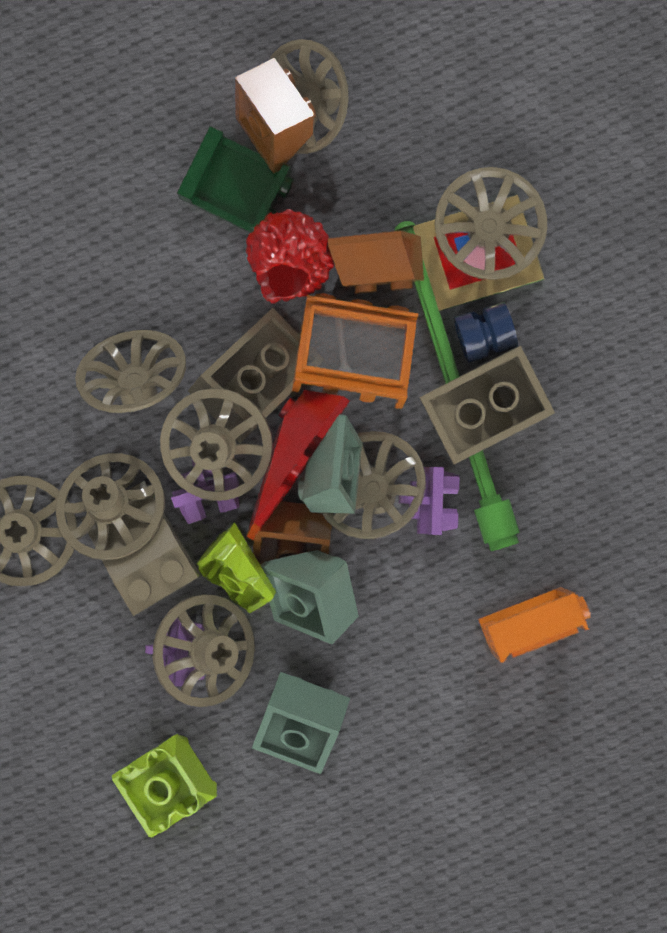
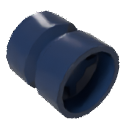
M505 302L485 307L482 315H478L473 311L454 317L455 329L467 363L487 358L490 350H494L499 354L518 347L515 327Z

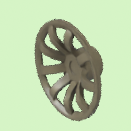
M299 39L290 41L280 46L271 55L269 60L275 58L282 69L290 71L295 80L297 91L302 98L307 97L315 109L316 117L313 123V135L306 141V145H303L296 152V154H310L328 146L342 128L348 108V84L339 60L326 46L314 40ZM300 49L299 64L303 75L296 71L287 59V54L294 50ZM311 50L318 52L326 58L318 66L316 73L311 69L309 61ZM332 67L340 88H338L334 81L325 78L326 73ZM339 105V111L336 120H334L329 115L333 114ZM319 119L330 131L316 142L314 126Z
M496 167L478 168L456 178L443 193L435 214L436 238L447 259L462 272L480 279L497 280L508 278L529 266L540 253L547 233L545 206L536 189L519 174ZM484 177L504 179L493 204L488 203L486 189L482 180ZM470 181L473 182L478 202V207L476 208L454 194ZM514 183L529 198L506 211L502 207ZM448 202L460 209L468 217V221L444 224ZM535 207L538 228L512 224L511 220ZM468 233L470 240L455 254L445 234ZM509 235L535 238L531 250L525 257L508 239ZM477 246L484 248L485 270L472 267L464 262V259ZM499 246L504 249L516 264L506 269L495 270V247Z
M151 330L123 332L105 339L88 351L77 368L75 377L76 387L81 398L98 410L112 413L138 411L160 402L178 387L186 371V357L181 345L167 334ZM143 339L157 341L147 354L144 363H142L141 345ZM132 340L131 364H127L115 345ZM170 348L174 352L176 358H164L155 364L156 359L163 350ZM106 351L115 362L118 370L94 360L102 352ZM176 367V373L171 382L164 377L158 376L166 368ZM88 371H96L107 377L96 378L88 383L85 382ZM156 386L162 388L163 390L157 393ZM98 388L111 389L104 396L103 401L94 398L90 393ZM118 396H120L123 405H113Z
M210 388L187 395L168 413L162 427L160 451L168 473L180 487L202 499L212 501L229 500L247 493L260 482L268 469L272 457V435L266 418L260 409L248 398L227 389ZM202 399H224L216 424H211L208 411ZM235 402L252 416L229 431L225 427ZM191 404L195 407L199 418L200 429L198 431L186 422L177 419L180 413ZM258 424L263 446L236 444L235 439ZM171 429H177L188 436L192 441L191 446L170 450L169 438ZM253 454L262 456L253 476L240 462L234 459L235 455ZM191 456L195 466L188 476L184 478L177 470L172 459ZM227 467L233 470L245 483L237 488L225 491L222 468ZM204 469L212 471L215 492L193 485Z
M370 431L358 433L362 443L370 441L383 443L379 449L375 467L372 468L362 444L360 461L362 471L359 472L355 509H364L362 530L342 523L350 513H336L335 515L333 513H322L327 522L337 531L359 539L380 538L401 529L417 513L426 490V474L417 452L398 436L386 432ZM394 445L402 450L408 458L398 462L387 472L386 463L388 455ZM412 467L415 468L417 487L394 484L398 476ZM396 495L414 497L410 507L401 516L393 506ZM387 512L394 521L385 527L372 530L374 514Z
M122 453L99 455L82 463L66 478L56 502L57 524L63 538L80 554L98 560L120 559L141 549L157 532L164 516L165 494L158 476L144 461ZM110 462H121L130 465L128 471L121 479L112 480ZM100 464L102 473L100 477H95L89 482L81 477L86 471ZM139 470L147 476L152 484L143 489L125 490L134 481ZM75 483L83 490L82 502L66 503L68 493ZM155 495L154 514L145 513L129 505V501L143 500ZM86 511L84 521L78 528L70 532L65 513L75 514ZM124 514L149 524L144 533L136 540H134L121 518ZM97 522L98 541L96 548L93 549L85 546L78 540L86 535L94 523ZM110 523L115 525L126 546L114 550H106Z
M13 476L0 480V500L5 510V515L2 518L0 517V543L4 546L0 555V582L7 585L23 587L47 581L62 570L74 552V549L66 542L65 549L60 558H58L40 542L41 537H63L59 528L42 527L40 523L56 511V502L60 492L54 485L40 478ZM27 485L22 506L20 509L15 510L6 487ZM38 487L48 492L55 500L39 512L33 514L30 511ZM65 513L67 525L70 532L78 528L75 514ZM32 549L52 565L43 573L33 576L29 551ZM13 553H18L23 578L1 573Z
M206 594L189 597L174 606L162 619L153 643L154 670L165 691L174 699L186 705L196 707L213 706L233 696L247 679L255 653L252 628L245 614L228 599ZM203 604L202 620L204 631L197 627L186 612L187 609ZM214 604L231 612L222 621L218 631L213 621ZM176 618L194 638L192 642L166 636ZM237 621H239L243 629L245 640L234 641L228 637L230 628ZM163 645L189 651V656L164 666ZM246 650L245 661L240 672L234 668L238 660V651ZM194 667L195 669L185 679L181 691L174 686L168 677L176 671ZM225 673L235 680L226 690L218 693L216 686L218 674ZM206 675V689L209 697L197 698L190 696L197 681Z

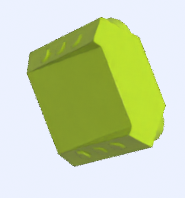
M235 522L230 528L215 538L197 563L199 566L198 570L203 577L214 585L221 586L232 601L249 613L269 603L275 596L276 590Z
M175 734L112 775L114 784L148 837L151 838L164 832L182 818L193 815L204 804L217 797L216 782L212 781L189 745L188 738L179 734Z

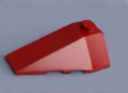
M304 390L297 401L290 398L278 415L283 421L275 436L271 461L261 484L247 533L248 538L253 540L283 500L306 468L307 462L338 415L343 414L350 402L349 399L340 395Z

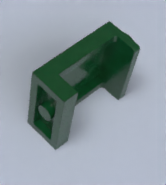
M210 126L177 194L181 200L248 233L254 232V227L260 224V221L265 220L269 213H278L273 208L279 196L284 199L287 197L294 178L290 177L291 166L283 163L280 171L273 174L260 154L226 138L223 132Z

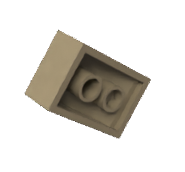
M272 308L200 375L188 392L192 394L199 390L210 388L227 389L237 392L253 402L260 409L264 417L267 418L293 392L292 385L300 335ZM309 345L307 366L318 367L324 359ZM202 399L207 411L217 420L224 399ZM234 402L225 428L230 431L252 415ZM258 424L238 436L236 440L241 443L258 427Z
M521 346L419 397L453 465L555 414Z
M143 481L129 490L143 489L148 487V485ZM155 497L129 501V505L145 513L154 514ZM125 514L121 517L134 540L143 534L149 525ZM165 514L157 532L141 549L120 559L102 560L114 585L133 616L201 576ZM97 522L94 523L88 532L95 548L98 541ZM110 523L106 550H114L126 546L115 525Z

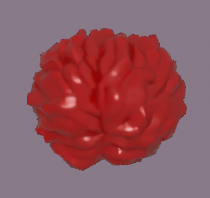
M287 209L280 213H269L265 220L260 221V224L254 227V232L248 235L246 239L247 260L252 267V271L257 274L256 280L261 286L263 297L267 301L275 304L281 299L284 302H288L289 299L296 297H307V295L314 293L315 290H320L322 283L329 279V271L334 267V261L328 247L329 236L325 232L322 223L314 222L313 217H309L306 214Z

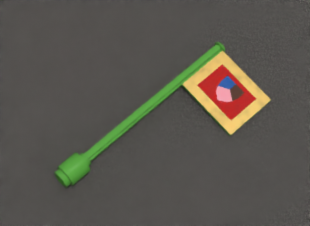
M518 195L506 198L502 208L507 211L519 204ZM463 212L444 217V224L468 221V217ZM524 213L511 220L512 224L528 226ZM435 220L418 225L411 221H404L399 223L394 231H405L421 236L424 281L414 282L443 378L445 384L460 376L439 311L542 281L544 276L538 257L521 272L508 278L489 280L470 276L457 269L442 252L436 238ZM468 233L445 234L455 254L470 240ZM509 235L508 239L525 257L533 246L532 238ZM477 246L464 259V262L472 267L485 270L484 248ZM499 246L495 247V270L506 269L516 264L504 249ZM482 450L469 457L482 499L479 500L481 508L475 509L474 513L484 544L488 543L490 551H495L519 543L517 534L520 531L510 499L502 501L500 494H496Z

